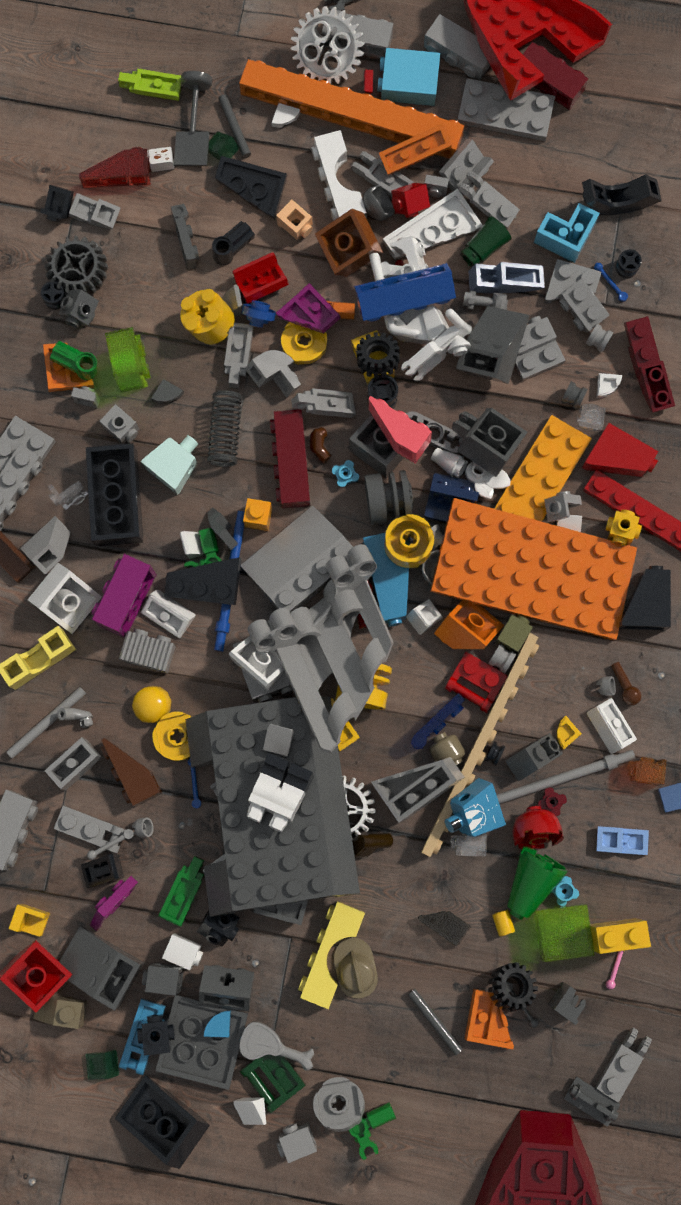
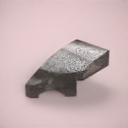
M450 911L419 915L417 918L456 947H458L471 927Z

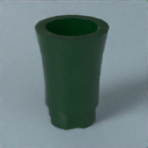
M489 216L480 230L465 245V248L460 252V256L471 268L475 264H483L499 248L511 241L512 237L500 221Z

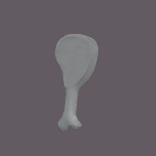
M253 1021L245 1027L239 1045L240 1052L245 1058L254 1060L265 1055L283 1056L299 1062L305 1071L312 1069L311 1058L314 1055L312 1048L308 1051L300 1052L284 1046L278 1034L261 1022Z

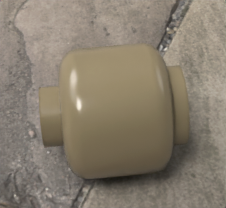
M446 732L433 738L434 744L430 746L429 752L435 762L449 757L452 758L456 765L463 762L462 758L465 756V750L456 735L447 736Z

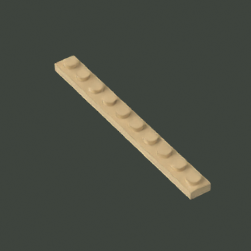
M529 633L524 641L508 677L461 769V773L465 778L452 787L420 853L431 857L432 853L437 855L443 843L439 839L443 831L447 833L449 831L444 821L453 812L450 805L451 799L473 782L476 775L472 774L476 765L481 766L486 756L483 749L486 743L491 744L497 731L493 729L497 721L502 723L508 711L504 708L508 699L511 701L514 699L518 691L515 684L518 678L523 680L529 668L525 664L529 656L533 658L539 648V645L536 644L537 636Z

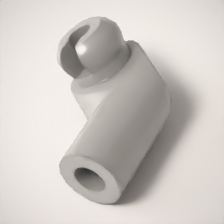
M60 708L58 710L57 716L59 720H80L82 728L93 725V715L89 711L76 708Z

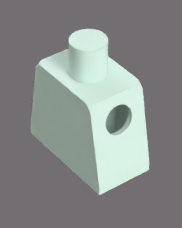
M189 435L180 444L172 438H168L143 458L141 463L148 472L178 495L197 465L196 458L191 452L198 443Z

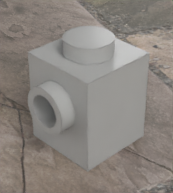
M116 404L100 420L102 427L121 444L132 442L138 435L139 427L136 421Z
M308 1122L297 1126V1123H293L282 1129L283 1133L279 1135L280 1142L276 1143L281 1158L286 1157L288 1163L317 1152V1144Z

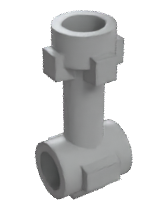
M473 290L465 292L463 306H468L469 309H473L474 305L507 310L508 304L506 294L493 293V298L476 296V291Z

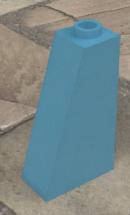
M386 533L364 537L363 544L368 547L377 564V569L371 576L377 605L385 623H388V627L402 624V620L406 619L409 568L400 567L389 559L385 553L384 546ZM410 537L408 540H405L406 545H410Z

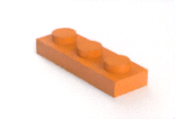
M441 124L379 152V155L389 176L445 151L452 146L445 128Z

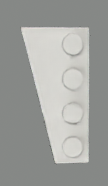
M456 189L384 237L382 242L394 260L406 255H399L390 247V243L397 241L401 237L413 236L418 242L423 244L424 249L478 231L483 225L461 192Z

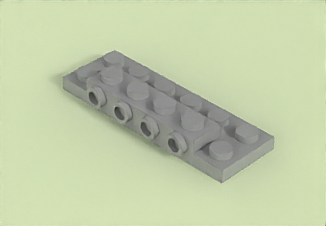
M14 416L0 437V531L4 526L3 521L7 515H11L14 512L17 500L28 491L30 480L33 476L39 474L43 466L42 462L56 442L54 438L17 416Z

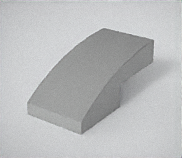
M76 193L68 216L94 226L113 230L121 208L99 199L95 201Z

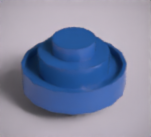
M252 300L251 304H243L241 312L246 315L250 325L261 328L263 324L274 321L276 311L269 309L270 304Z

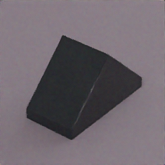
M109 854L81 864L86 888L124 878L118 854Z

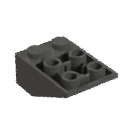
M487 306L467 338L471 347L465 355L459 357L456 369L469 375L509 384L530 315Z
M79 926L59 961L72 973L68 981L114 1011L121 1006L144 965L143 961L82 926Z

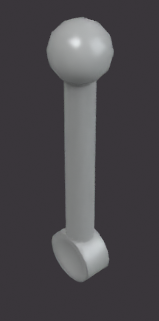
M127 829L123 835L95 851L90 850L87 853V858L94 860L98 854L124 839L133 838V830Z

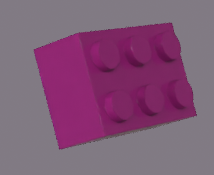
M126 554L123 555L122 559L119 558L113 568L115 573L111 581L108 580L104 585L102 591L104 596L101 602H97L92 610V620L98 626L125 638L127 631H130L157 575L151 565Z

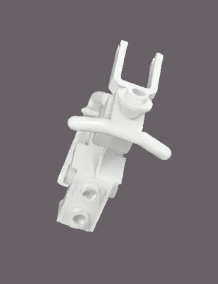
M404 236L390 243V247L399 255H406L409 264L398 266L390 265L387 261L381 263L378 253L369 255L375 281L429 268L423 258L425 256L424 246L413 236ZM429 305L421 310H406L397 316H384L388 332L400 341L427 344L412 358L402 364V371L410 366L405 375L412 377L417 372L419 373L413 379L414 381L422 380L428 372L445 359L447 352L454 356H462L470 349L471 344L464 337L472 332V326L463 321L453 309H448L445 312L446 317L454 324L451 327L448 326L442 312L434 305Z

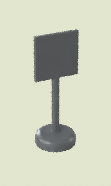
M186 71L181 74L182 85L187 89L193 90L190 132H176L174 166H207L210 132H195L199 91L208 90L213 82L212 77L207 73Z

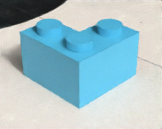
M580 203L577 205L569 222L547 212L536 233L534 243L575 263L600 213Z

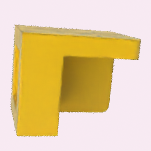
M18 904L9 929L16 932L24 931L40 937L44 933L50 913L25 904Z

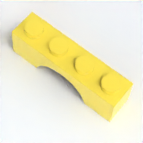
M337 901L336 906L330 905L326 915V919L330 920L327 929L321 928L316 941L321 945L317 953L312 952L307 965L311 967V971L308 977L303 976L298 988L302 992L300 998L329 1009L338 983L330 975L327 967L328 952L337 941L357 936L365 915L364 911Z

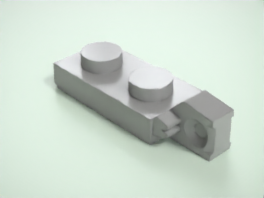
M234 323L233 328L230 327L224 361L225 374H229V388L239 389L240 376H246L245 368L249 364L254 326L250 324Z
M312 388L310 391H304L303 394L297 393L291 399L292 408L306 409V412L311 414L348 418L356 415L351 392Z

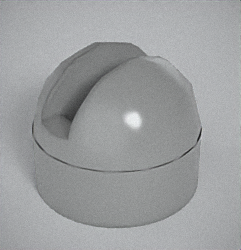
M613 676L602 677L598 680L596 685H600L601 689L597 691L601 695H615L616 683Z
M148 817L139 818L132 825L135 831L134 835L137 837L145 838L153 834V823Z

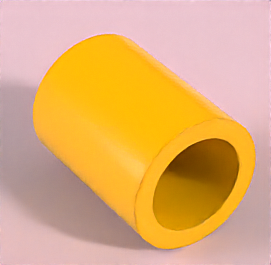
M508 909L492 914L499 936L515 932Z

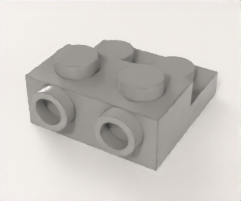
M536 316L528 321L515 362V368L522 381L558 367L566 361L556 342L557 336L548 317L541 319L540 316Z

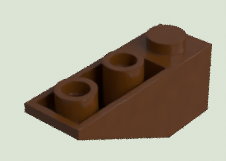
M101 739L104 745L100 747L105 759H110L114 766L111 772L115 780L122 782L124 790L121 792L127 804L132 803L133 806L137 807L162 794L151 770L109 740Z

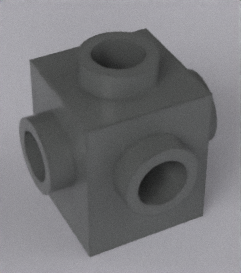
M81 289L69 290L61 302V309L58 315L66 319L65 323L72 327L89 326L95 317V309L99 300Z

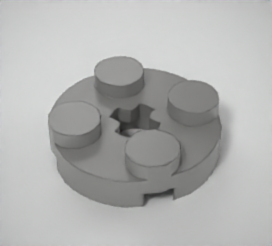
M335 1077L325 1081L318 1093L316 1092L313 1100V1109L317 1119L326 1129L343 1132L350 1130L361 1122L365 1110V1100L360 1088L355 1083L344 1077ZM337 1098H341L342 1102H346V1105L340 1111L332 1107L337 1102Z

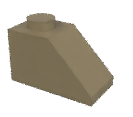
M53 995L37 1013L34 1012L33 1019L53 1026L79 1029L84 1026L88 1000Z

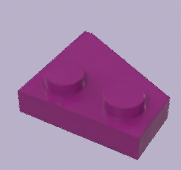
M310 283L276 312L277 316L282 320L323 334L341 318Z
M132 876L126 881L121 879L113 887L112 891L114 893L108 899L104 896L94 907L97 911L90 926L96 932L101 928L104 920L110 914H113L134 891L138 881Z

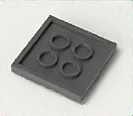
M177 994L174 997L169 1016V1024H174L175 1040H170V1053L159 1055L156 1071L229 1090L240 1049V1038L245 1029L249 1012L199 1005L198 999ZM231 1010L230 1037H204V1031L208 1022L218 1013Z

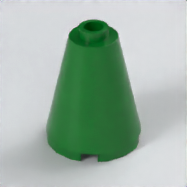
M523 847L521 850L507 907L510 909L509 913L520 920H523L524 917L529 918L568 872L558 861L545 854L544 856L536 854L537 850L529 847Z

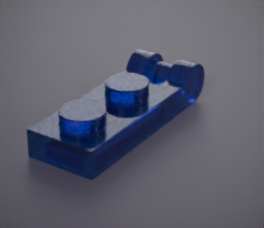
M459 693L413 736L411 740L413 748L418 750L424 748L427 742L426 738L432 732L437 735L446 726L444 721L450 715L455 718L464 709L461 704L465 699Z

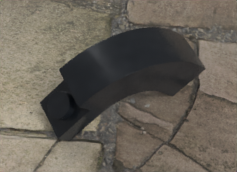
M647 174L620 185H603L592 179L582 182L584 201L591 209L599 212V215L631 213L662 201L657 179Z

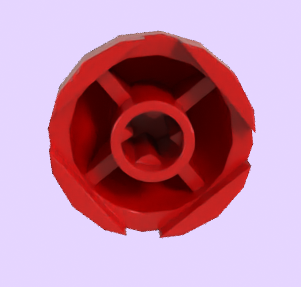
M540 806L528 807L526 812H523L516 818L513 826L514 845L518 844L520 849H523V847L543 849L545 848L544 843L552 842V846H554L564 838L558 818L554 813L541 809Z

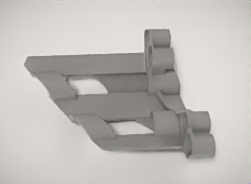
M364 544L351 548L347 557L335 556L327 562L326 569L331 580L324 588V597L310 609L299 607L291 613L287 608H280L270 615L268 621L264 619L256 620L247 629L256 651L277 652L320 750L331 753L341 742V733L346 723L351 718H354L356 721L374 690V675L378 667L387 661L394 643L367 581L377 569V564L368 547ZM359 613L373 638L366 647L362 659L351 640L352 628ZM333 673L342 694L337 698L330 713H328L318 690L325 679Z

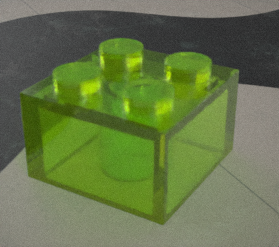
M133 327L105 333L114 379L120 391L126 392L149 387L147 379L151 378V374L146 363V351L140 334L136 335Z
M581 903L536 909L534 917L542 961L549 962L595 956L587 904Z

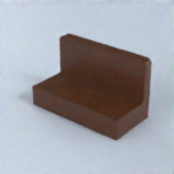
M0 531V565L19 584L36 567Z

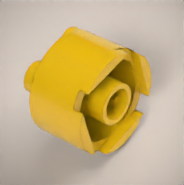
M212 289L197 291L184 298L181 302V322L197 340L212 345L223 341L229 335L227 332L230 327L233 328L235 321L233 310Z
M409 514L396 518L389 524L385 534L384 546L386 555L394 564L404 568H417L429 558L434 545V534L431 526L424 518ZM409 537L412 538L413 543L406 545L405 540H408Z

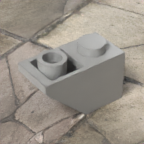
M54 516L20 549L44 574H47L63 559L71 532Z

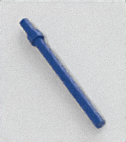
M237 511L233 538L238 544L231 550L229 559L240 556L244 532V511ZM221 605L219 621H216L215 626L217 635L214 651L224 652L226 634H229L230 623L228 622L231 605Z

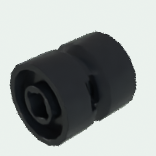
M381 374L378 375V379L372 378L368 384L367 401L372 396L375 399L384 400L389 407L394 409L398 397L397 382L389 375L382 378Z

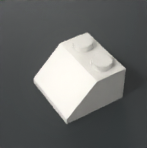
M57 563L28 598V601L73 634L102 596L70 570Z

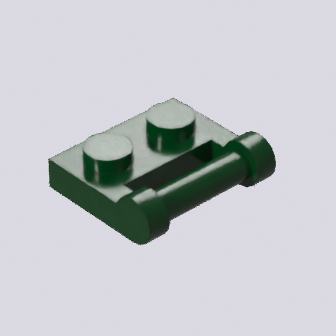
M265 1055L254 1059L239 1071L243 1078L247 1077L260 1097L264 1098V1102L267 1105L265 1108L269 1113L275 1111L306 1086V1083L289 1060L283 1056ZM259 1066L280 1095L277 1098L272 1096L254 1071Z

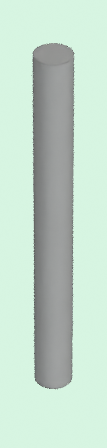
M81 687L75 690L6 751L7 754L13 759L58 719L57 713L60 708H71L86 692Z

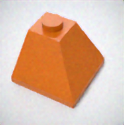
M462 600L449 613L434 634L452 649H484L503 628L504 624L481 605Z

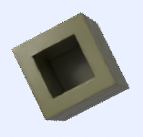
M511 615L495 643L504 645L508 651L518 653L533 628L529 625L530 621L520 615L516 617Z

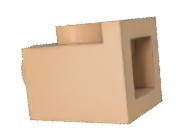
M292 199L276 215L277 225L286 230L296 240L301 236L306 238L313 229L312 216Z

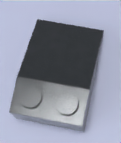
M146 1075L115 1117L122 1126L165 1165L177 1169L182 1167L210 1126L195 1111Z

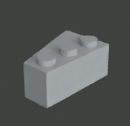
M449 757L374 780L371 783L398 823L412 817L465 777L452 758Z

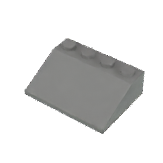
M311 506L241 564V568L276 609L287 608L291 613L296 608L305 605L323 590L331 580L326 569L327 562L335 556L347 557L349 550L353 546L314 506Z

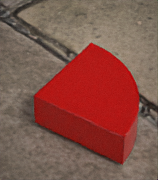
M373 70L364 71V92L367 94H373Z

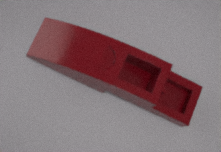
M646 316L625 322L624 327L630 345L627 348L631 362L651 412L674 407L675 403L663 361H660L649 317Z

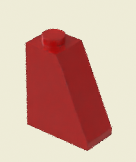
M608 423L583 464L582 469L587 471H596L597 469L604 473L643 477L646 471L651 473L656 466L658 460L654 458L659 451Z

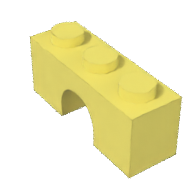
M59 626L55 627L38 639L39 643L32 649L22 654L16 653L0 664V674L10 688L18 689L76 650L62 628Z

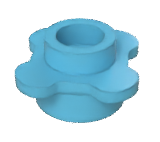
M347 460L343 465H335L332 468V473L336 475L338 486L345 487L352 482L358 481L359 474L355 472L352 461Z
M565 876L551 892L556 896L557 904L560 906H565L567 901L577 899L579 896V891L575 889L572 879L568 876ZM563 889H566L567 891L565 894L562 893Z

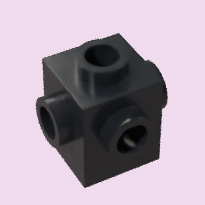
M208 910L196 932L206 937L210 943L222 947L228 940L233 941L239 930L236 925L240 917L234 913L210 917Z
M162 1014L147 1016V1020L141 1024L142 1028H137L138 1044H143L144 1056L170 1053V1040H175L174 1024H169V1018H162ZM157 1031L160 1036L155 1037L152 1032Z

